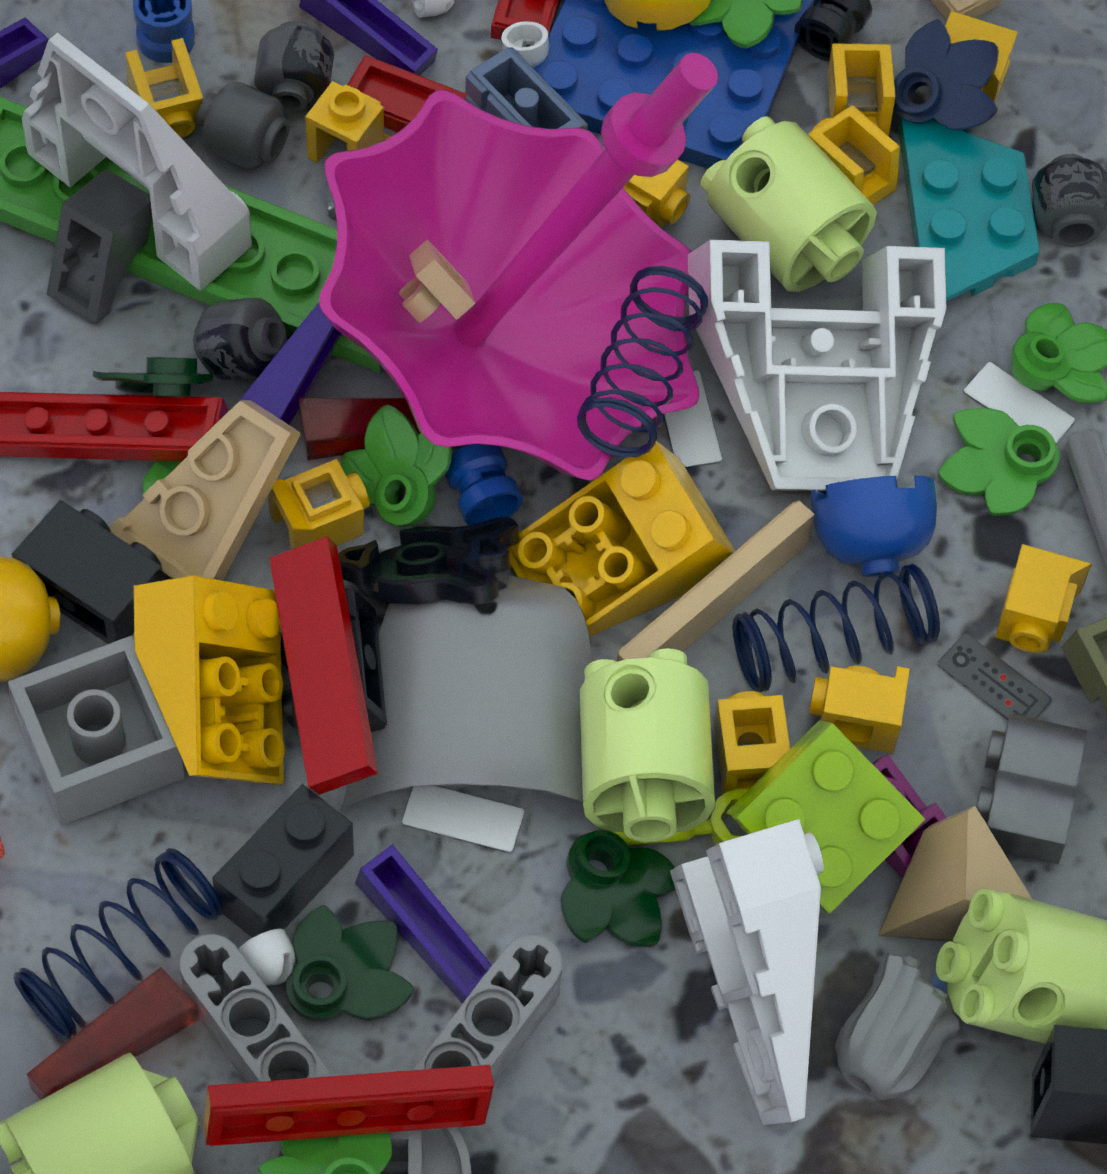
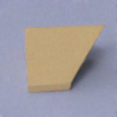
M976 806L936 822L923 831L878 936L952 941L963 917L969 910L972 897L982 888L1032 899Z

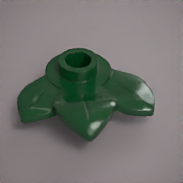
M147 357L146 373H106L93 371V377L97 380L116 381V389L119 391L152 393L153 396H190L191 384H203L213 381V374L197 373V358Z
M596 830L577 838L573 842L566 859V866L571 880L567 883L560 898L561 911L566 925L579 941L587 944L607 929L613 937L628 945L653 947L658 944L662 930V919L656 897L665 896L676 890L670 870L675 868L674 865L664 855L654 849L629 848L619 835L611 831ZM597 860L602 862L608 871L596 869L589 861Z
M321 905L310 912L297 926L292 940L297 963L293 973L287 978L286 993L291 1007L300 1016L312 1021H327L345 1013L361 1020L370 1021L383 1018L397 1011L412 996L414 991L412 984L402 976L389 971L397 947V926L393 921H370L342 929L335 914L326 905ZM316 982H325L332 987L333 991L329 996L319 999L311 996L308 993V989Z

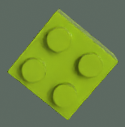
M819 720L726 812L746 834L799 819L804 834L811 832L814 835L822 854L824 871L817 874L821 886L820 909L829 914L925 820L910 802L832 722Z

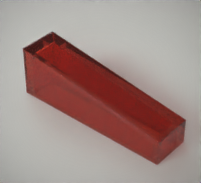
M298 398L299 418L307 460L342 456L349 451L365 449L364 438L368 424L384 405H391L402 411L412 422L418 434L421 433L405 398Z
M160 967L28 1072L27 1077L30 1088L42 1100L129 1052L134 1057H137L199 1021L197 1006L165 970Z

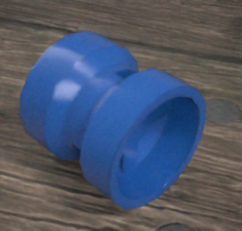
M133 0L137 45L142 54L150 60L159 63H172L171 41L183 38L188 54L191 52L195 44L192 0Z
M470 444L452 453L450 467L444 475L449 486L453 490L459 491L458 507L467 525L478 524L499 517H510L523 504V497L516 481L506 476L507 460L501 446Z

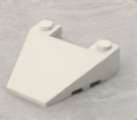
M58 32L47 42L37 72L42 79L32 87L29 95L34 102L24 110L22 116L27 154L69 187H72L106 157L118 165L150 192L157 257L199 291H202L252 247L248 207L237 194L230 191L149 103Z
M709 240L688 254V274L702 285L708 296V308L702 317V323L696 330L772 491H812L814 489L826 491L825 485L842 481L880 476H896V479L898 478L915 419L912 413L920 385L926 381L931 364L928 361L936 330L941 328L946 312L945 248L886 246L861 260L863 311L771 308L769 242ZM689 287V298L700 309V300L696 292ZM689 304V315L695 314L696 311Z
M797 819L718 843L706 850L707 857L681 864L670 870L697 954L705 951L708 952L717 985L712 986L711 991L718 1009L728 1008L738 1039V1042L734 1043L733 1048L763 1125L788 1123L805 1118L821 886L817 874L823 873L824 864L814 835L811 832L804 834L800 820Z

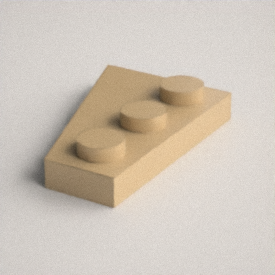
M240 400L187 451L188 456L165 479H158L143 494L144 499L125 517H119L109 527L111 533L129 545L132 542H138L146 546L160 560L162 572L173 579L194 575L223 581L298 441L301 432L253 401Z

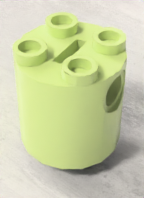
M769 116L756 120L745 131L742 137L743 144L727 160L718 161L704 173L700 185L708 193L707 203L741 241L769 242L770 273L786 291L800 292L816 286L825 279L827 282L840 280L860 262L864 253L862 244L875 224L876 209L797 123L789 121L775 123Z
M659 649L652 652L648 658L625 659L618 662L600 659L589 663L584 669L585 681L580 688L582 788L585 817L600 829L613 833L624 832L630 839L641 842L662 841L673 836L675 832L688 831L705 822L715 809L708 680L697 669L688 666L686 654L677 649Z
M983 888L977 891L971 899L969 910L963 917L953 940L946 942L941 947L936 960L937 977L941 981L947 982V992L953 1010L965 1024L1046 1044L1054 1025L1107 1030V920L1010 893Z
M129 1052L1 1121L0 1147L10 1164L22 1159L10 1166L13 1174H195L191 1163L200 1122L185 1091L175 1076L167 1078L142 1069L136 1058Z

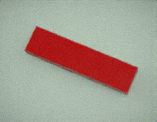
M0 392V457L182 462L188 456L187 451L228 412V407L223 397Z
M326 536L269 558L308 787L317 795L378 774L337 545Z
M490 1065L208 1085L203 1121L205 1143L210 1146L483 1125L486 1122L494 1088Z

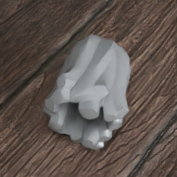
M888 953L886 960H881L878 971L874 974L871 988L840 1029L835 1043L838 1069L845 1080L860 1092L879 1100L904 1097L924 1077L946 1040L954 1038L960 1029L958 1015L953 1010L948 992L945 993L935 988L931 983L921 979L919 969L922 963L909 955L903 957Z

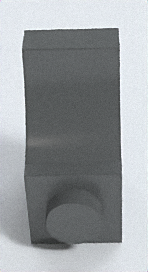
M105 169L62 203L47 295L95 324L107 316L111 311L116 291L126 270L139 250L147 244L152 221L150 194Z

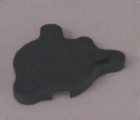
M510 517L494 518L467 526L415 527L400 530L401 545L379 553L377 541L374 540L365 545L346 548L338 555L343 579L357 585L367 595L379 601L393 604H423L450 600L459 603L484 604L493 601L499 595L498 581L495 574L504 572L511 567L510 553L507 548L519 541V527L517 522Z

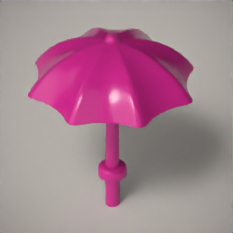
M698 53L685 55L651 95L631 93L622 96L605 115L601 135L605 150H603L601 143L595 135L588 130L581 128L545 129L525 126L482 111L452 92L437 90L429 95L417 116L395 135L364 149L337 152L327 157L325 161V175L336 210L337 248L332 270L320 293L319 305L332 326L370 354L392 378L408 402L419 431L428 441L444 447L470 444L508 447L533 456L561 473L588 481L595 480L603 473L612 455L595 448L583 437L577 427V415L579 414L580 407L585 399L591 396L590 382L595 374L601 370V355L606 347L611 345V330L616 322L621 320V306L627 296L630 295V284L635 274L646 267L652 266L672 267L688 274V254L691 253L686 245L660 228L643 212L626 192L624 186L634 175L653 177L666 172L684 152L686 136L682 122L713 89L718 81L717 69L707 57ZM427 239L468 282L476 304L457 320L440 304L428 318L419 323L402 305V302L405 300L399 295V291L416 277L409 255ZM663 275L647 276L637 284L638 290L653 287L666 288L682 293L687 296L689 291L687 284ZM658 292L640 295L642 300L651 308L663 314L684 317L686 301L668 293ZM632 300L627 308V315L642 313ZM646 317L628 321L631 330L638 338L659 342L674 352L683 350L686 346L685 334L682 331H672L660 327ZM624 325L617 332V341L632 338ZM634 342L618 346L621 355L630 364L650 368L663 377L673 375L677 370V362L672 356H663L651 352ZM614 350L607 357L606 367L623 364L616 356ZM688 353L678 356L683 363V373L679 378L668 381L673 388V398L668 404L658 407L662 414L689 409L698 403L699 387L688 359ZM627 368L608 372L610 379L621 390L640 394L652 402L662 401L667 396V388L662 381H653L641 377ZM604 375L601 376L596 384V392L613 389L605 380ZM609 394L598 397H612L625 400L642 409L651 419L657 417V413L652 407L633 403L621 395ZM597 407L586 413V422L589 429L600 439L612 445L619 446L633 432L619 427L608 420ZM603 407L611 416L623 423L634 427H639L643 424L636 417L622 410Z

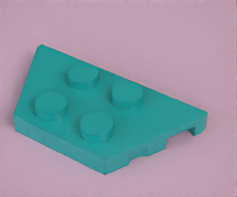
M900 116L898 131L914 246L945 248L946 302L968 291L974 296L992 287L1001 277H1013L1035 266L1040 250L1024 153L962 130H951L934 120L924 124H915L906 121Z

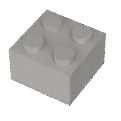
M132 635L8 681L16 719L61 826L185 779L183 760L135 653V643Z

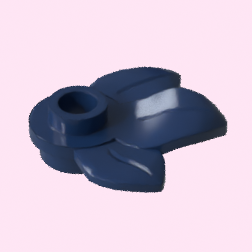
M939 19L924 25L913 34L905 47V69L894 80V110L908 122L924 124L937 120L943 126L954 131L971 129L989 121L997 113L998 108L994 101L981 89L988 84L995 72L999 54L998 46L993 42L976 39L951 44L950 35ZM921 86H929L931 90L929 99L923 104H914L913 94L916 89Z

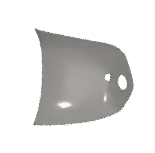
M495 574L498 583L504 584L507 587L499 590L498 597L491 601V603H497V608L491 615L480 614L476 610L475 604L459 603L450 600L423 604L390 603L378 636L387 725H385L384 729L371 732L378 774L348 784L341 810L373 795L408 787L459 784L505 786L548 791L583 802L580 688L585 681L584 669L589 663L593 662V656L584 614L576 598L564 587L509 575Z

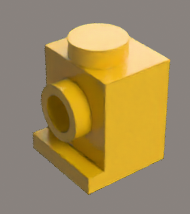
M831 666L828 678L815 676L809 715L820 716V720L832 722L855 747L893 754L902 725L910 668L897 666L894 677L879 675L877 671L865 666H849L846 668Z
M745 691L736 693L728 699H719L717 701L714 729L721 774L720 787L721 794L723 795L725 792L737 788L750 789L790 750L783 695L764 696L760 692ZM744 743H752V744H755V745H742V746H740L741 744H744Z

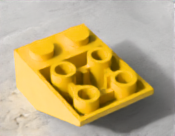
M657 441L649 453L639 457L625 458L519 532V541L507 548L510 553L511 566L519 578L564 587L576 598L584 614L589 637L683 596L735 552V549L681 460Z
M194 575L134 585L135 653L189 776L271 785L284 784L283 759L285 745L283 741L281 625L275 590Z

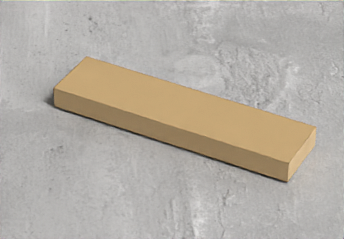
M800 500L791 503L618 651L617 662L625 659L648 658L652 652L659 649L670 648L684 652L808 545L815 514Z

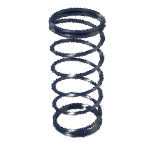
M652 266L638 271L633 277L630 284V295L627 296L621 306V320L617 321L611 330V345L607 346L601 355V370L595 374L590 382L591 396L585 399L577 415V427L583 437L595 448L619 457H639L649 453L654 447L657 440V430L664 423L663 414L658 407L668 404L673 398V388L668 381L679 378L683 373V363L678 356L688 353L693 347V339L688 331L699 327L703 321L702 317L708 308L706 292L702 285L691 275L672 267ZM650 275H663L675 278L687 284L696 292L700 300V309L693 300L677 291L656 287L638 290L637 284L641 279ZM651 292L668 293L689 303L696 313L686 317L663 314L651 308L642 300L640 295ZM632 300L642 313L627 315V308ZM646 317L660 327L672 331H682L687 338V345L683 350L674 352L659 342L638 338L631 330L628 321ZM624 325L632 338L617 341V332ZM634 342L651 352L663 356H672L677 362V370L673 375L663 377L650 368L630 364L621 355L618 346ZM614 350L616 356L623 364L606 367L607 357ZM627 368L641 377L653 381H662L667 388V396L662 401L652 402L640 394L621 390L610 379L608 372ZM602 375H604L607 383L613 388L612 390L596 392V384ZM609 394L621 395L622 397L626 398L627 400L642 406H650L657 413L658 421L654 424L650 416H648L642 409L625 400L616 399L612 397H598ZM597 407L608 420L619 427L633 432H649V441L647 444L635 448L612 445L600 439L589 429L586 422L587 411ZM603 407L622 410L636 417L646 428L634 427L623 423L611 416Z
M912 563L902 567L899 577L888 571L880 573L875 583L874 594L865 585L855 580L848 582L843 592L842 604L832 594L819 590L811 601L809 614L799 603L788 599L783 602L779 610L777 625L767 613L758 608L751 610L750 614L747 612L736 614L732 624L733 639L737 657L747 682L754 691L760 693L769 691L772 682L768 651L761 631L753 618L758 614L769 623L777 636L787 678L792 683L796 682L797 673L790 650L784 639L783 629L784 611L790 605L796 607L810 627L817 663L823 673H828L829 661L823 641L816 628L815 618L816 603L821 596L828 597L840 613L850 656L854 663L860 664L862 653L847 610L848 594L850 588L855 586L859 587L867 595L874 606L879 639L885 652L892 655L894 652L892 634L887 619L879 605L880 584L882 579L887 577L892 578L899 586L904 613L917 643L923 646L924 644L936 642L940 633V617L937 602L928 578L922 569ZM910 574L915 580L924 602L928 620V633L925 630L920 611L912 595ZM752 646H753V649H754V652H755V656H756V659H757V664H758V669H759V677H758V675H757V671H756V667H755V663H754Z
M168 848L166 852L161 853L155 858L154 871L161 890L143 879L131 878L127 881L126 893L134 914L115 902L103 901L99 904L98 916L106 937L86 925L74 924L71 926L70 940L79 962L60 949L46 947L42 950V964L52 987L27 968H20L19 972L14 973L15 985L25 1001L40 1020L62 1040L70 1041L72 1036H77V1028L74 1021L80 1028H86V1022L75 1011L58 985L47 959L49 953L59 956L77 969L94 985L108 1004L114 1005L115 1002L112 995L99 982L78 945L75 935L77 930H83L99 940L121 960L137 981H143L140 971L125 956L112 935L104 915V908L107 906L112 907L124 914L146 933L153 945L164 957L171 958L169 949L150 929L134 899L132 885L135 883L140 884L151 890L172 908L191 934L199 935V930L195 923L171 896L163 880L159 867L160 863L176 890L201 916L214 921L218 919V916L223 915L222 902L210 882L196 865L180 851ZM177 867L189 877L206 902L192 889Z

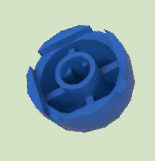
M880 476L825 485L826 495L815 489L810 491L811 508L815 514L813 521L819 541L826 552L840 563L860 565L863 577H879L880 573L885 571L892 574L900 573L899 562L919 555L930 543L936 528L937 502L934 478L914 476L915 488H898L896 476Z

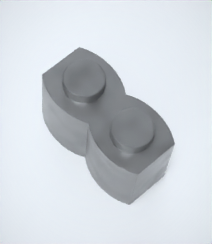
M1012 713L1009 714L1004 732L992 730L984 768L996 770L993 789L980 787L976 808L1003 852L1059 865L1069 831L1087 730Z

